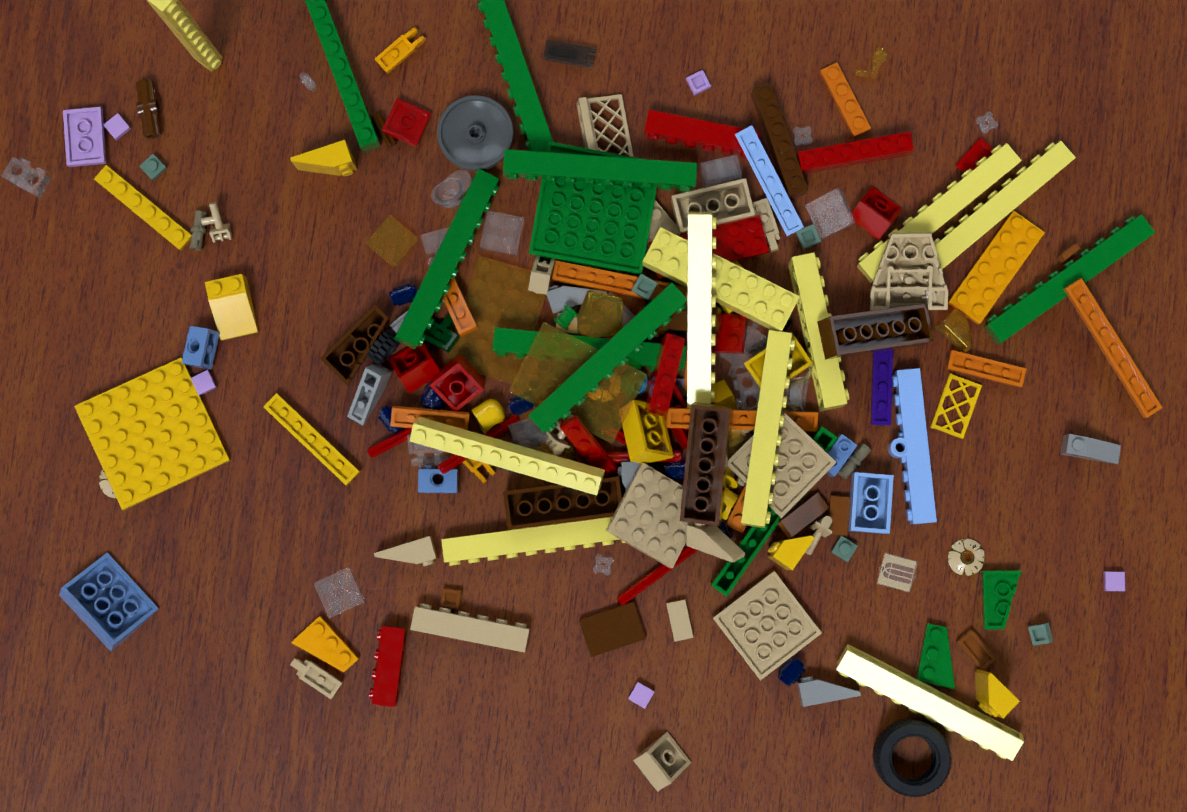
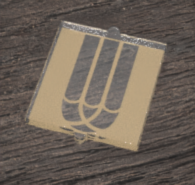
M884 553L882 565L879 567L880 573L877 584L911 592L913 580L916 578L915 572L918 561Z

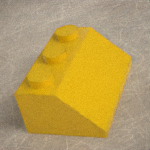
M632 400L619 409L630 462L648 464L674 457L668 430L665 427L666 421L664 416L645 412L646 402Z
M805 536L773 542L767 550L769 552L767 557L785 570H793L815 537Z
M980 669L975 671L976 700L980 703L978 707L990 716L993 715L995 718L998 716L1004 719L1020 701L992 673Z

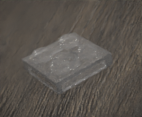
M840 188L805 205L820 239H824L855 223Z
M487 211L480 248L517 256L525 218Z
M350 567L313 583L329 618L365 602Z

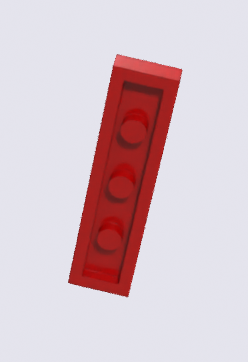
M577 415L560 423V429L588 464L605 470L603 478L618 472L617 465Z

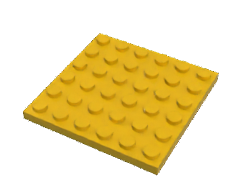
M182 358L74 406L123 511L230 461L203 401L195 389L188 369L182 363Z

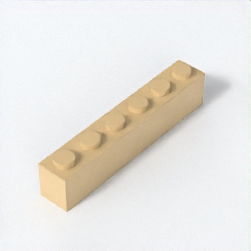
M420 603V607L416 606L414 608L410 630L526 652L530 628H526L527 624L515 622L514 626L507 624V620L496 618V622L489 621L488 616L477 615V618L469 617L470 613L458 611V614L450 613L451 609L439 607V610L431 609L432 605Z

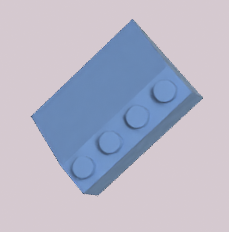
M108 553L65 584L59 594L110 651H113L159 610Z

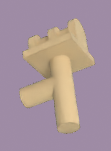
M209 203L212 216L201 218L202 225L215 224V226H211L209 231L213 243H216L217 240L222 242L228 238L232 240L230 223L222 224L217 203Z
M570 414L567 420L574 416ZM560 420L556 422L558 425L556 428L559 430L558 434L549 433L548 431L546 433L549 437L545 443L555 456H559L565 448H570V445L564 439L566 435L560 429V423H562Z
M825 516L809 526L810 529L815 531L813 534L815 539L806 550V554L812 555L821 536L827 537L832 534L833 531L829 529L832 523L830 516Z

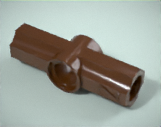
M142 79L136 82L139 101L137 102V112L142 122L144 138L154 139L161 136L158 117L160 116V107L155 96L154 82Z

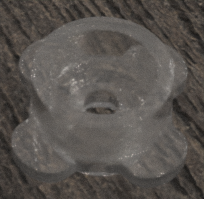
M986 112L984 116L976 118V124H978L979 129L984 134L988 133L992 128L996 129L998 127V122L994 120L992 112Z
M795 127L793 129L795 134L794 143L796 145H809L812 143L811 127Z
M600 554L597 555L593 571L595 573H604L606 576L610 575L611 564L614 563L613 558L602 557Z

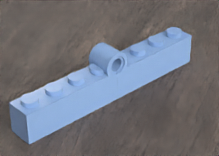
M920 368L897 370L892 375V386L896 389L893 399L894 405L898 407L896 424L900 426V432L898 433V438L888 444V453L894 458H900V462L904 463L902 481L906 482L904 499L905 502L908 501V509H906L907 521H910V525L937 522ZM896 444H900L902 446L901 452H898L896 450Z

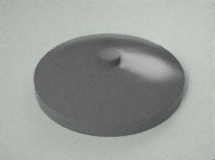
M467 96L456 100L443 112L438 123L437 138L441 151L453 165L468 171L487 170L496 166L504 159V149L510 150L513 142V126L508 113L498 102L484 96Z

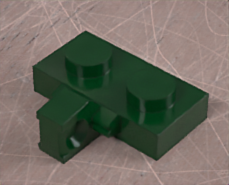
M450 314L447 315L443 322L440 321L437 324L433 321L430 329L426 328L423 333L426 336V341L450 353L460 339L454 333L455 324Z

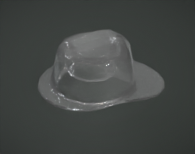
M458 170L450 174L434 187L431 192L432 201L442 205L444 208L458 206L463 200L464 193L470 187V173L465 170Z
M809 366L804 377L793 378L790 380L789 389L785 388L787 404L801 407L802 412L805 411L806 395L812 374L811 366Z

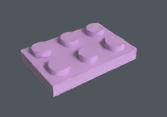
M101 107L63 110L67 166L77 167L106 164L103 109Z

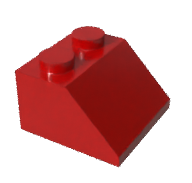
M872 186L849 215V218L856 225L864 228L869 235L879 240L903 208Z
M424 342L421 346L417 345L415 349L406 347L389 358L396 374L409 394L432 381L440 372Z
M459 354L443 367L429 386L453 411H458L484 390L485 380Z

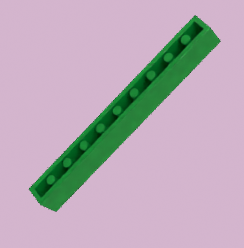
M305 0L361 150L364 153L380 147V142L326 0Z
M480 0L477 2L480 13L484 12L485 19H483L485 29H490L492 36H489L492 48L496 47L497 53L495 58L498 65L502 64L504 70L501 71L503 81H508L510 87L507 89L510 100L514 99L516 104L513 106L516 117L520 116L522 123L519 124L522 135L526 134L528 140L525 141L527 150L547 152L548 141L553 142L506 4L504 0Z
M504 149L503 176H506L509 180H518V177L526 178L527 181L545 179V182L549 183L562 180L566 184L584 182V185H595V183H603V186L613 187L614 184L622 185L623 188L641 186V189H652V187H660V190L670 191L674 188L679 189L680 192H690L696 186L697 163Z
M481 169L477 170L394 340L412 349H415L417 345L421 346L426 337L423 333L426 328L430 329L434 321L431 317L434 311H439L443 303L440 301L442 294L446 296L451 286L448 282L450 278H455L459 270L456 266L459 261L463 262L467 254L464 250L467 244L471 245L475 238V235L472 233L475 228L479 229L483 221L481 215L483 211L487 213L491 205L489 199L491 195L495 196L499 189V186L496 185L499 180L498 178Z
M1142 214L1137 218L1133 215L1124 222L1126 226L1121 229L1119 226L1109 232L1111 235L1105 240L1102 237L1095 242L1094 245L1096 247L1091 251L1087 248L1079 254L1080 258L1077 261L1072 259L1063 265L1065 268L1059 273L1056 270L1049 275V281L1046 283L1041 281L1032 287L1035 291L1030 294L1025 292L1017 298L1019 300L1018 303L1015 305L1010 303L1002 309L1004 313L1000 316L995 314L987 320L988 324L984 328L997 345L1001 344L1067 297L1063 290L1065 287L1079 278H1082L1085 283L1156 232Z
M673 283L669 284L535 408L528 417L543 433L546 431L550 433L558 426L556 422L560 418L564 420L572 413L570 409L575 404L579 406L587 399L585 395L589 391L593 393L601 386L599 382L603 378L607 380L615 373L613 369L618 364L623 366L629 360L627 356L632 351L637 353L644 346L642 342L646 338L651 340L658 333L656 329L661 324L665 327L672 320L670 316L675 311L679 314L686 307L685 302L688 299Z
M495 327L492 352L500 357L514 354L515 358L527 359V356H535L534 360L546 361V358H554V362L564 363L566 359L573 360L574 364H584V361L591 358L610 339ZM642 342L644 346L637 353L632 351L627 356L629 360L624 365L630 366V369L641 370V367H648L649 371L654 372L660 344ZM687 346L683 347L677 374L685 369ZM618 364L615 368H622V366Z
M820 427L812 439L828 453L838 437L824 427ZM769 506L767 512H771L770 523L765 524V528L751 526L737 545L745 552V556L733 563L726 561L710 584L711 587L725 597L730 594L781 520Z

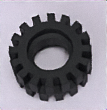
M386 330L374 342V345L370 347L371 349L368 351L367 356L380 366L395 352L400 342L394 340L395 334L391 330Z

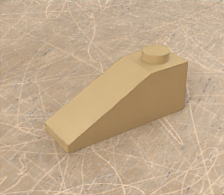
M536 256L531 271L529 291L547 295L556 259Z
M698 523L687 524L686 546L732 563L745 556V552L717 526Z
M432 536L374 553V556L378 558L423 564V567L434 564V560L438 559Z

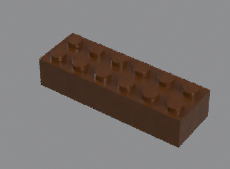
M927 304L830 316L817 321L825 360L922 346L935 341Z
M698 402L691 404L680 521L719 526L722 522L733 406Z
M619 477L603 478L597 495L559 484L503 491L507 529L509 531L613 517L622 500Z

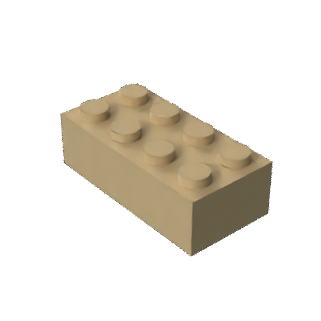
M746 178L671 196V205L679 235L688 233L689 212H713V217H717V225L755 216Z

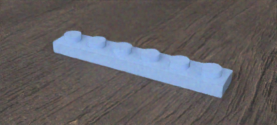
M751 125L736 133L735 136L786 235L788 236L804 228L753 126Z

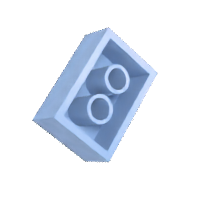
M851 473L848 531L890 534L894 475Z

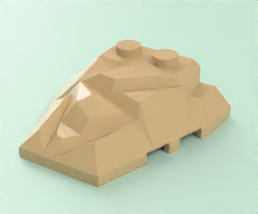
M891 233L870 290V311L927 304L928 310H948V288L942 275V268L939 265L931 233Z

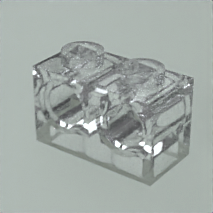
M12 157L1 177L40 198L51 181L46 176L47 172L38 166L36 169L30 167L31 163L22 157L20 160ZM22 168V173L16 175L17 170ZM35 177H38V178H39L38 182L33 185V184H32L33 179H34Z
M749 372L736 374L735 380H732L734 391H738L739 398L736 399L738 409L757 410L760 395L759 386ZM742 379H750L752 386L745 388L742 385ZM753 397L756 401L755 406L749 407L745 402L746 398Z

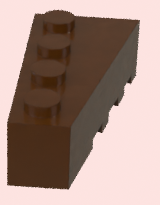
M374 305L320 359L349 386L366 359L367 353L371 349L370 347L374 345V342L380 336L389 318Z
M638 307V313L645 307ZM712 307V315H716V327H712V334L721 333V310L718 307ZM684 308L679 314L675 311L670 316L672 320L665 327L661 324L656 329L658 333L653 338H659V335H666L667 333L675 336L685 334V337H688V308Z

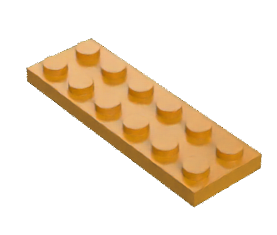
M1013 211L952 295L948 304L979 325L1045 232Z

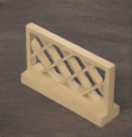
M622 94L586 99V97L579 98L576 106L584 148L607 152L612 145L620 151L619 155L623 153L626 156L634 157ZM618 100L619 108L616 112L607 106L610 101ZM591 103H597L603 107L598 115L591 110ZM604 109L613 114L609 122L600 117ZM615 117L622 121L623 126L620 130L610 124ZM597 119L606 125L601 133L594 128V123ZM607 127L617 133L613 140L603 135ZM618 135L626 140L623 148L614 143ZM600 137L609 143L605 151L597 145Z

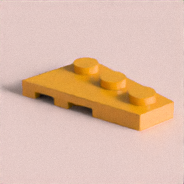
M321 616L291 642L342 672H346L359 660L356 654Z

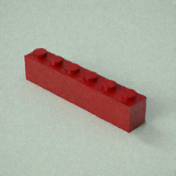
M648 110L644 136L649 140L658 141V139L666 140V143L672 145L681 143L687 148H695L696 146L703 148L707 152H714L716 150L721 151L723 155L732 156V154L740 155L742 159H747L735 136L736 133L744 128ZM755 131L756 134H757V136H758V138H759V137H760V132H759V131Z
M904 132L799 151L796 156L802 173L809 174L909 156L913 152L914 147L911 133Z

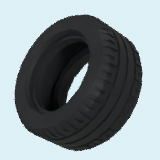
M903 719L887 726L879 734L873 748V763L880 779L893 791L909 797H922L938 790L950 773L952 757L950 747H948L949 745L944 736L933 726L915 719ZM918 736L928 743L932 751V762L929 769L922 776L915 779H905L895 772L892 765V753L895 746L902 739Z

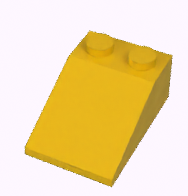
M345 140L290 158L294 166L301 171L349 176L354 173L353 171L357 170L351 149Z
M239 274L205 282L208 301L217 330L220 332L221 341L258 333L246 276Z
M796 339L794 351L790 350L789 358H793L791 370L787 369L786 376L790 377V380L813 364ZM766 349L744 363V366L759 388H761Z

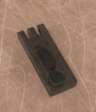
M546 40L543 60L593 68L594 64L587 62V60L594 61L595 56L588 53L596 54V49Z

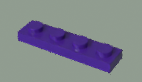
M893 350L874 352L872 354L870 425H891Z

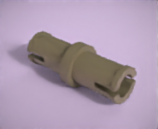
M195 211L194 224L190 230L192 237L189 248L192 250L193 248L197 251L202 250L203 236L206 234L205 225L201 223V218L207 216L206 212L202 214V211Z
M861 443L859 448L849 456L838 474L847 480L850 474L861 466V462L871 452V449L864 443Z

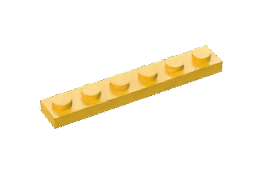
M107 165L94 178L95 181L180 251L191 241L192 235Z
M276 393L265 404L264 408L346 486L360 473L351 462L279 394Z

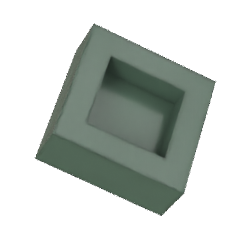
M154 154L139 166L153 181L167 170V167Z
M814 224L795 233L803 250L821 242Z
M641 274L632 292L649 300L658 283Z
M840 536L831 553L848 562L858 546L845 537Z
M1049 623L1028 626L1033 646L1054 642Z

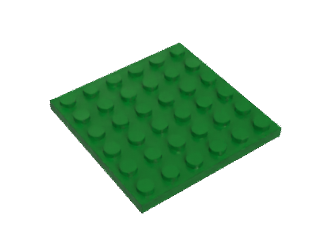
M548 141L547 152L641 159ZM545 179L541 180L529 255L638 275L642 274L643 259L646 254L657 187H652V189H641V186L623 188L622 185L614 184L613 187L603 186V183L584 185V182L566 184L562 180H557L555 183L545 182Z

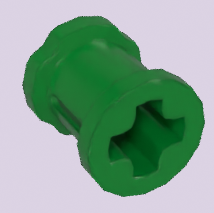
M565 305L562 313L558 318H554V321L563 329L568 330L569 324L579 315L569 306Z

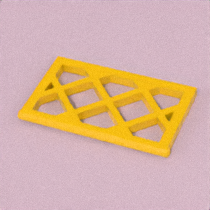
M949 373L930 428L963 439L982 385ZM951 380L958 381L960 388L951 391L949 388ZM968 386L976 388L972 398L969 397L965 389ZM962 390L967 400L957 404L953 393ZM950 396L954 406L944 410L942 405L945 397ZM968 403L970 406L967 416L963 417L959 406ZM955 408L960 419L950 423L946 412ZM941 414L947 423L943 427L936 425L938 416ZM961 421L963 424L961 433L954 432L952 425Z

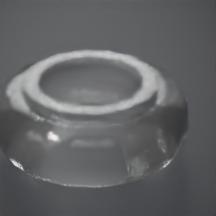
M301 72L299 77L302 83L312 93L316 92L318 88L315 82L307 73Z

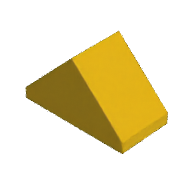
M725 380L712 385V391H715L714 404L733 406V409H738L734 395Z

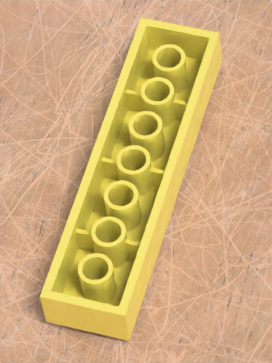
M660 227L643 259V266L688 288V241ZM713 253V257H716V269H712V276H716V288H712V296H716V303L772 331L782 332L800 296Z
M815 252L791 257L788 262V268L794 294L800 296L796 305L807 355L813 362L810 369L819 411L843 407L848 404L849 393L847 389H844L843 385L845 374L839 367L841 357L825 360L817 321L832 316L831 313L828 314L826 306H829L828 297L823 294L822 287H825L823 276L819 275L818 271L821 268L820 260L818 257H815Z

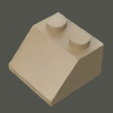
M668 732L664 733L633 760L657 792L671 784L692 763Z

